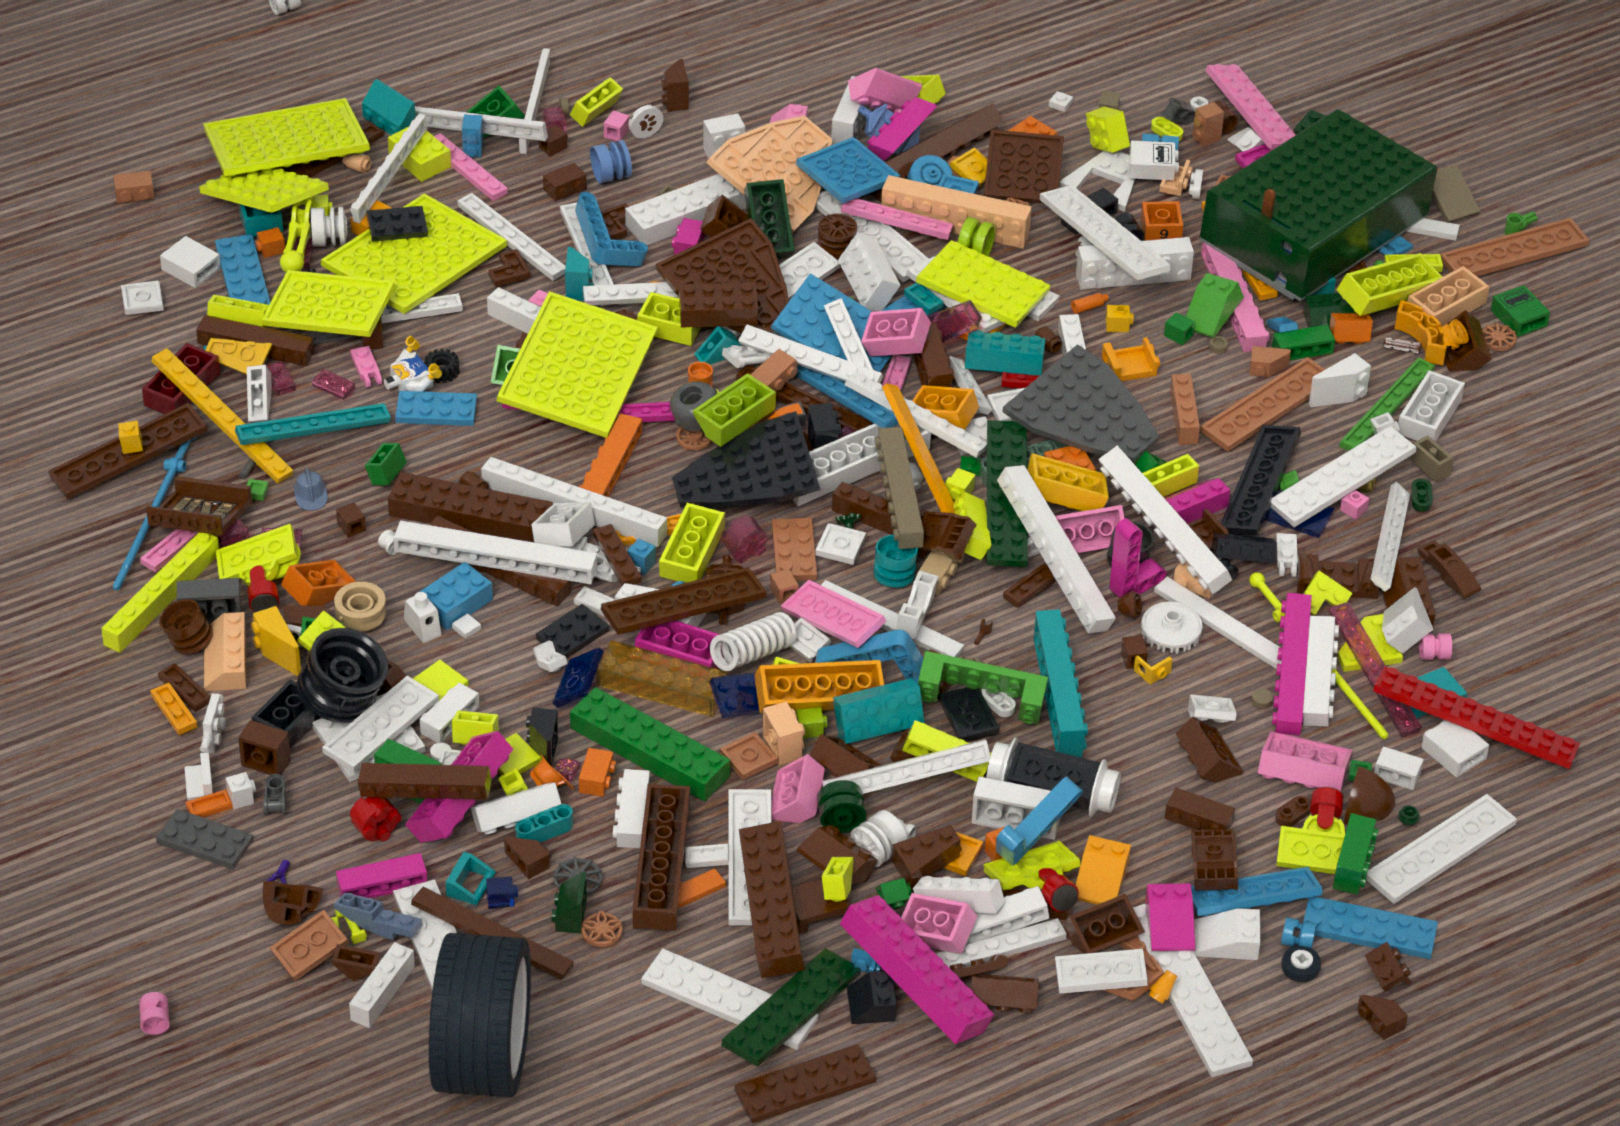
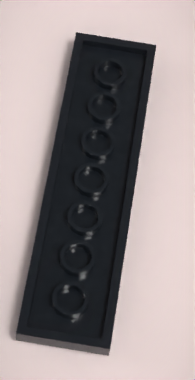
M1262 425L1221 520V524L1227 528L1229 534L1259 535L1271 506V500L1275 497L1301 435L1300 427Z

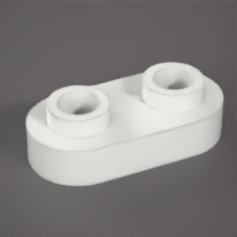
M1196 169L1195 173L1192 172L1190 183L1193 184H1190L1189 195H1192V199H1200L1203 170Z
M982 689V695L988 706L997 715L1010 717L1015 713L1016 703L1007 693H990L986 689Z

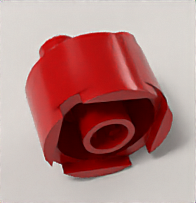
M361 797L350 810L351 823L368 841L380 840L384 842L388 840L391 832L402 818L398 810L386 797H367L365 799Z

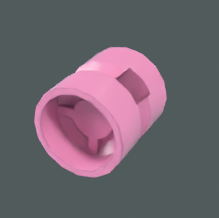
M1438 633L1436 637L1433 634H1427L1419 640L1420 659L1433 660L1436 656L1438 660H1451V634Z
M150 992L143 995L139 1000L141 1030L150 1035L164 1033L169 1028L167 996L159 992Z

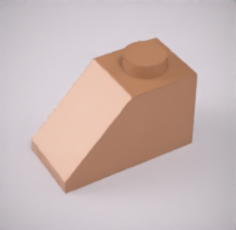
M1252 346L1249 375L1270 377L1289 366L1291 350Z

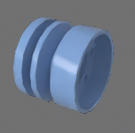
M618 140L616 143L609 142L608 148L605 144L591 146V166L599 184L613 181L614 176L617 180L622 179V177H631V157L623 140Z

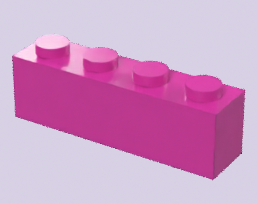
M421 853L336 871L337 887L340 897L346 892L366 898H375L393 894V891L427 882V871Z

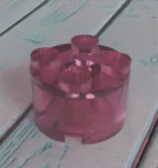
M741 516L733 520L729 524L730 528L727 532L724 529L721 534V542L739 564L746 562L748 557L753 555L760 556L766 550L764 546L767 542V535L753 517Z

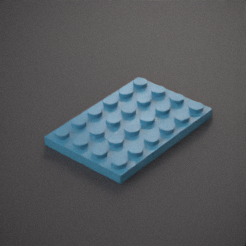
M810 273L774 321L771 329L789 340L847 360L824 305L842 298L860 341H862L869 315L872 311ZM863 346L873 370L881 372L892 355L870 356Z

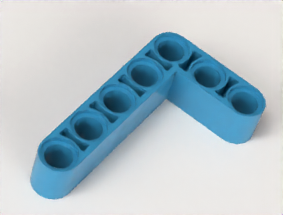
M589 192L580 193L575 212L592 260L603 265L642 266L648 246L640 241L611 240L595 196Z
M894 630L870 636L859 648L846 642L822 647L817 650L815 663L880 660L883 662L894 659L905 679L912 678L918 684L923 656L906 631Z
M1067 776L1063 778L1015 829L1010 825L1002 829L996 837V852L1012 866L1015 865L1076 802L1083 793V790Z

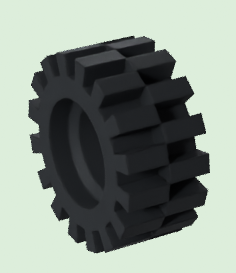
M435 349L434 353L430 351L425 356L424 364L428 368L433 363L438 366L446 365L439 367L442 376L437 379L433 378L434 381L437 380V383H440V381L447 383V380L451 382L453 378L456 379L457 375H459V359L454 351L450 353L449 349L446 351L444 349H440V351Z

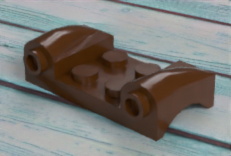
M1298 553L1297 593L1303 594L1316 572L1321 571L1352 592L1350 597L1378 599L1380 587L1376 586L1371 580L1375 559L1359 558L1358 563L1319 561V555Z

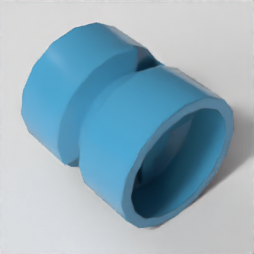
M1286 917L1281 945L1294 947L1295 945L1306 946L1312 949L1317 923L1304 921L1301 924L1298 919ZM1294 930H1300L1299 938L1293 936Z

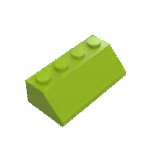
M747 373L695 408L693 414L706 437L721 447L774 411L776 392Z

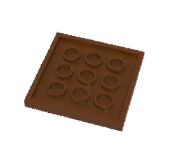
M991 129L984 196L1007 200V198L1012 197L1024 202L1043 203L1040 200V193L1059 188L1064 136Z

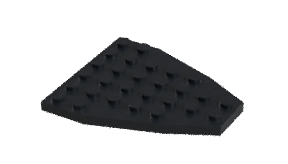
M797 411L754 425L723 446H718L707 452L672 477L680 508H685L687 503L705 508L779 503L821 490Z

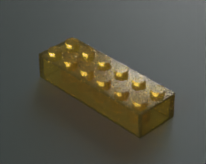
M611 640L596 667V685L713 717L727 690V671Z

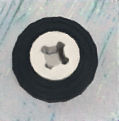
M1294 946L1289 948L1282 957V971L1291 980L1308 982L1318 976L1321 969V960L1313 949L1306 946Z

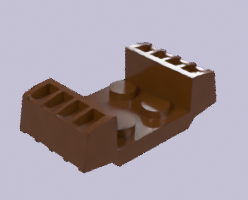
M929 511L920 513L924 538L923 547L918 548L917 557L924 558L927 551L943 552L952 560H961L962 554L977 524L970 517L954 513Z
M1234 828L1218 830L1191 829L1194 890H1238Z

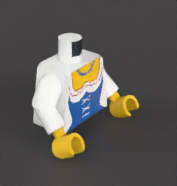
M408 336L405 341L408 347L407 349L404 348L397 360L391 364L390 377L384 379V385L388 390L397 387L400 391L424 392L427 389L433 388V378H440L442 372L435 363L431 364L428 368L416 352H411L412 350H417L420 347V343L413 336Z

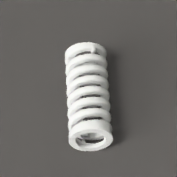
M777 612L750 624L717 635L711 641L710 654L718 668L724 671H731L736 667H741L751 661H756L759 658L791 647L796 641V627L787 614Z

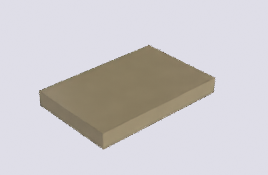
M1458 165L1437 170L1432 195L1445 221L1451 223L1478 215L1480 209Z

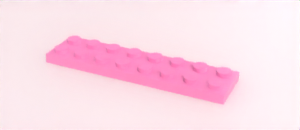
M1207 65V74L1270 150L1296 135L1238 65Z

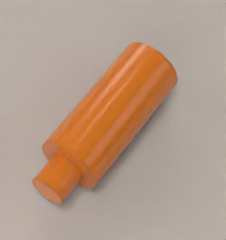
M1101 293L1089 295L1071 301V308L1075 314L1103 306L1104 302L1109 301V297L1107 294L1102 295Z

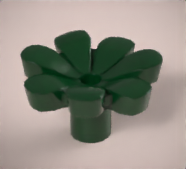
M849 513V516H836L835 520L839 525L843 524L846 528L853 529V524L860 522L861 514Z

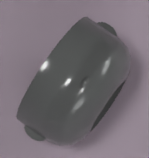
M701 381L688 382L680 386L673 393L670 400V410L676 425L688 431L702 430L693 414V410L718 394L717 390Z

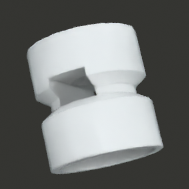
M269 0L272 11L279 15L287 12L288 9L299 8L301 0Z

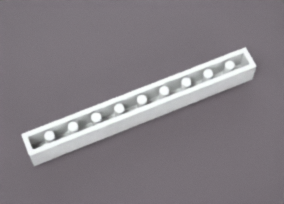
M1118 445L1098 459L1102 466L1100 471L1106 478L1109 476L1112 479L1110 481L1116 490L1120 488L1123 491L1121 494L1127 502L1131 501L1133 503L1132 507L1138 515L1141 513L1144 515L1143 520L1149 527L1153 526L1155 528L1154 532L1160 540L1162 538L1165 539L1166 542L1164 543L1171 552L1175 551L1177 553L1176 557L1182 565L1186 563L1188 566L1187 570L1192 577L1197 576L1199 578L1198 582L1204 590L1208 589L1214 594L1232 581L1224 565Z
M490 457L481 468L482 479L488 483V489L550 501L553 504L591 502L594 523L597 527L612 524L615 531H618L620 535L632 536L636 538L635 540L641 539L656 547H659L667 536V517Z
M1024 465L1005 467L997 481L1087 633L1108 631L1116 617Z
M400 521L394 535V550L400 553L460 563L466 562L472 565L592 584L597 570V553L406 521Z

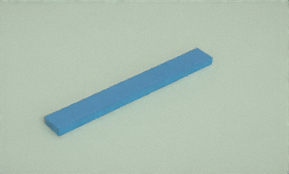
M797 365L798 372L795 375L796 377L879 427L890 428L899 424L892 411L845 386V383Z

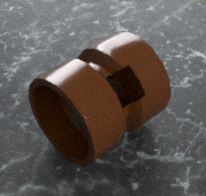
M1216 101L1215 103L1224 111L1222 134H1228L1237 127L1239 119L1223 101Z

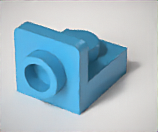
M853 949L851 963L855 964L854 967L861 968V972L882 970L879 964L865 950Z

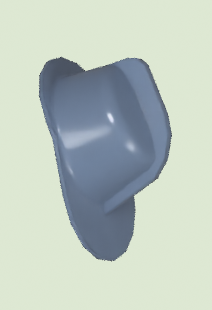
M306 468L305 472L297 477L294 484L295 499L298 506L302 509L315 511L321 509L327 503V490L321 476Z

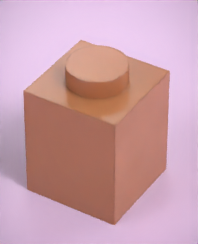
M789 569L770 574V589L778 603L782 604L798 590V583Z

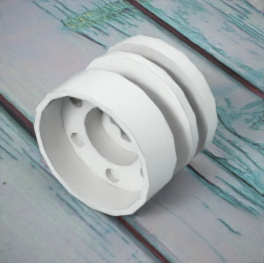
M331 207L329 216L325 215L324 208H311L313 247H326L327 238H331L333 246H336V238H340V246L345 245L348 232L347 217L343 207H338V215L334 214V207Z
M885 810L877 812L867 822H863L851 832V838L855 840V844L869 850L872 853L871 856L877 859L874 867H879L890 859L893 844L908 839L900 821L893 814Z

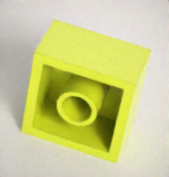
M1101 107L1086 113V124L1089 128L1090 143L1093 148L1114 153L1130 146L1123 111Z

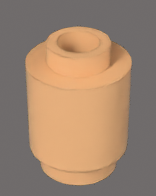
M352 153L343 157V164L347 168L365 173L371 167V160L368 155L363 153Z

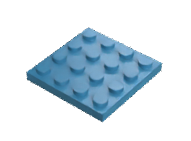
M855 137L797 158L796 165L842 204L883 188L888 175L900 178V175Z

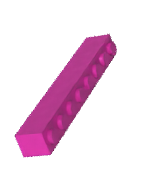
M1287 593L1286 601L1282 600L1281 612L1285 613V616H1281L1280 628H1283V632H1279L1278 644H1282V648H1278L1277 660H1281V664L1277 663L1276 676H1280V678L1275 681L1274 692H1278V696H1274L1273 708H1277V712H1273L1272 724L1276 725L1275 732L1298 736L1301 733L1312 595Z

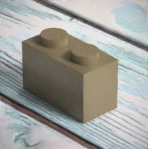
M1427 435L1413 443L1416 446V453L1411 455L1410 460L1429 477L1438 482L1451 475L1454 457Z

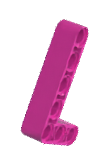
M1128 518L1122 519L1117 524L1114 535L1109 589L1119 598L1130 591H1135L1140 595L1159 584L1166 576V570L1151 558L1139 564L1142 530Z

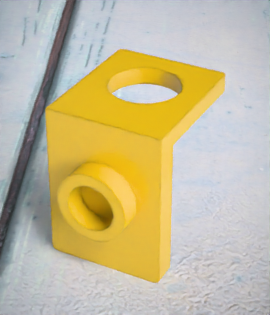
M1139 656L1135 657L1134 671L1150 685L1171 673L1172 658L1170 656L1152 667ZM1140 664L1144 667L1145 673L1140 669Z

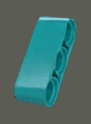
M560 804L518 821L515 825L516 838L537 840L541 843L570 831L573 828L572 807L567 804Z

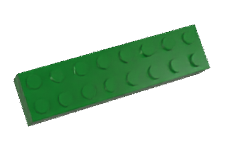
M597 687L590 691L570 711V729L673 785L690 786V794L704 802L730 777L729 758Z

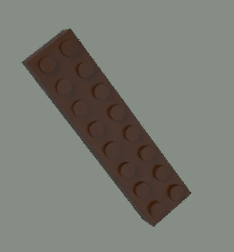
M404 472L399 473L388 497L389 516L428 524L437 516H440L474 533L533 543L535 542L531 524L553 505V502Z
M647 785L633 903V928L675 931L677 929L690 809V786Z
M777 821L739 829L756 957L761 978L803 971L805 966L782 823Z

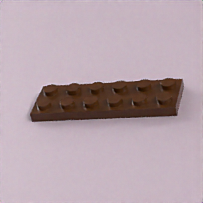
M859 1044L735 1084L734 1091L753 1124L875 1083L876 1075Z

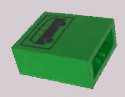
M1525 285L1497 294L1492 299L1491 311L1505 326L1508 325L1509 328L1515 331L1516 337L1548 326L1550 311Z

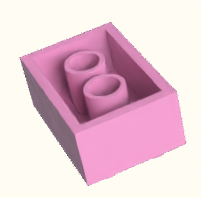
M922 308L870 312L861 343L870 356L922 353L931 321Z
M912 893L901 919L930 948L962 954L977 915L968 903Z

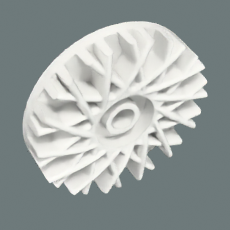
M1161 602L1151 606L1144 613L1141 622V634L1143 639L1147 638V644L1151 643V647L1157 644V650L1162 649L1164 653L1165 648H1170V653L1175 651L1177 654L1179 648H1183L1185 652L1186 649H1191V644L1196 646L1199 643L1203 625L1200 616L1191 607L1178 602Z

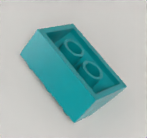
M376 79L362 102V115L378 128L393 135L409 127L412 120H415V103Z

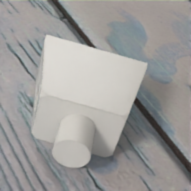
M418 592L414 597L405 601L404 621L423 644L440 637L441 629L438 611L427 598L426 593Z

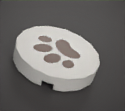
M646 105L640 107L633 113L632 120H629L631 133L637 138L652 136L661 127L663 114L656 106Z

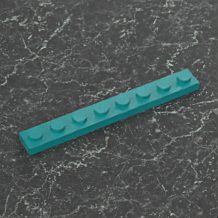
M385 403L236 425L235 433L240 444L246 445L390 423L391 416Z

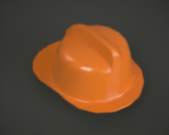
M541 755L542 759L530 773L535 783L540 786L553 782L556 784V787L565 784L571 790H575Z

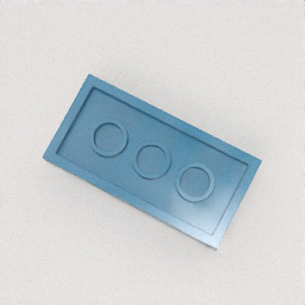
M399 391L395 417L396 423L474 426L477 394Z

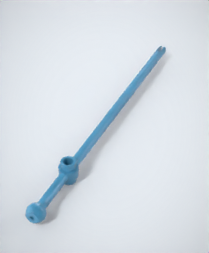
M198 436L182 443L175 457L164 460V470L168 472L151 506L159 507L175 474L185 472L186 461L182 459L191 441L195 440ZM147 515L113 583V589L116 591L121 588L150 528Z

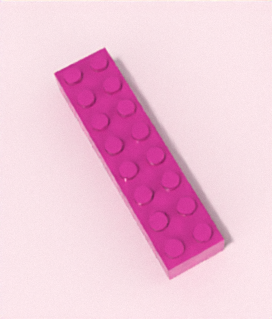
M877 895L849 906L840 925L954 1044L984 1033L995 1014L930 949L928 944L901 919L884 899Z

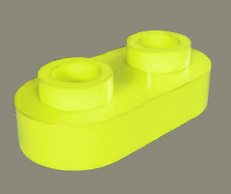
M1156 117L1152 120L1151 130L1161 137L1163 135L1177 136L1179 141L1182 140L1183 129L1164 117Z

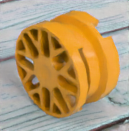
M1457 319L1440 328V334H1444L1443 341L1448 347L1452 346V350L1460 347V344L1467 343L1469 340L1465 327Z

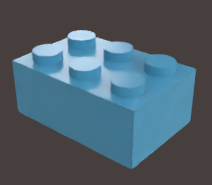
M466 562L420 591L426 593L427 598L436 607L440 625L446 630L450 629L452 623L466 614L471 615L493 600L492 582Z

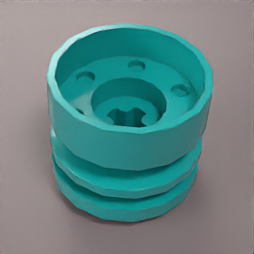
M893 535L880 538L875 548L873 571L875 579L880 584L893 588L905 587L911 584L916 574L918 548L899 549L898 542L894 541Z

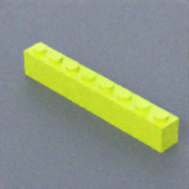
M199 532L101 628L104 646L121 653L177 597V581L196 579L216 559V550L219 549L218 537L209 533Z

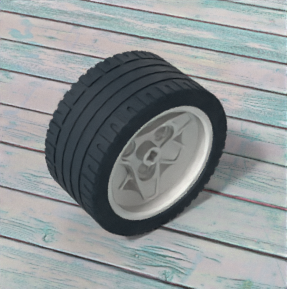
M448 933L445 935L435 969L429 1022V1074L434 1091L510 1098L515 1096L523 1071L530 1015L531 958L529 944L525 938Z

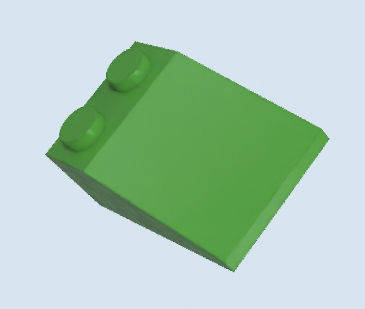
M1206 273L1195 290L1186 314L1187 318L1195 321L1194 332L1212 338L1217 335L1244 298L1239 283Z

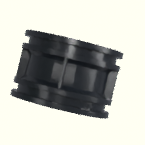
M333 628L324 631L315 639L309 651L308 659L302 666L297 678V691L302 702L309 710L323 719L339 723L353 722L373 705L377 691H379L387 676L389 666L385 652L374 639L361 631L351 628Z

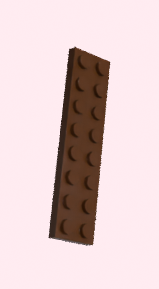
M187 403L140 426L143 451L123 454L119 437L49 470L48 473L68 500L208 431L207 425L191 405Z
M748 567L602 603L601 611L619 635L766 598L767 591Z

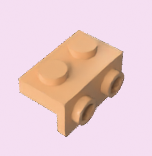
M1186 160L1184 167L1179 166L1178 173L1174 175V180H1162L1159 192L1181 196L1183 189H1187L1189 180L1187 178H1191L1193 167H1190V160Z

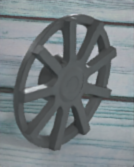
M573 857V859L563 863L560 862L554 872L555 886L560 890L561 884L558 883V878L570 879L581 872H585L591 866L595 870L586 872V881L594 883L596 886L591 890L587 887V895L596 891L602 882L601 868L593 863L591 859ZM574 863L575 869L572 870L567 865ZM578 863L585 864L581 869L578 868ZM561 869H564V870H566L567 872H569V874H568V873H559V872L561 871ZM598 874V880L587 876Z

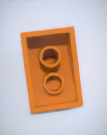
M336 560L289 565L281 585L299 605L323 606L334 600L340 588L356 581Z

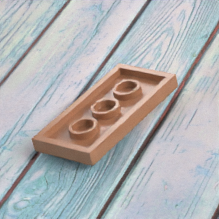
M812 518L772 519L776 572L789 569L796 581L817 580Z

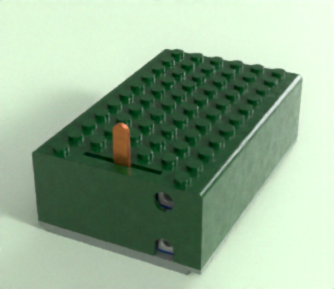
M1336 109L1208 190L1199 240L1234 261L1239 268L1290 299L1294 300L1296 298L1302 301L1305 299V296L1311 295L1325 286L1333 277L1337 278L1409 230L1413 225L1427 218L1437 166L1356 120L1349 114Z

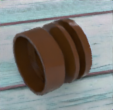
M834 213L826 215L818 223V245L838 260L857 234V223L848 215Z
M183 599L172 603L160 616L159 624L176 652L189 655L200 651L213 637L211 625L197 602L191 599Z

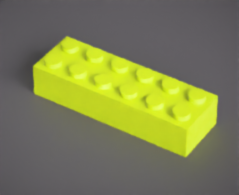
M1421 253L1347 273L1336 290L1359 316L1397 306L1401 300L1407 301L1409 295L1437 281L1442 276Z

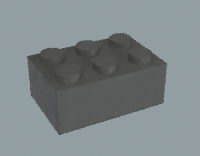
M239 578L177 581V601L191 599L197 602L209 624L223 613L242 612Z

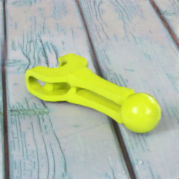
M310 198L293 204L288 241L280 258V266L285 273L288 270L301 271L304 266L306 244L312 238V203ZM300 205H306V208L303 210L298 208ZM301 236L298 248L295 251L293 250L295 241Z

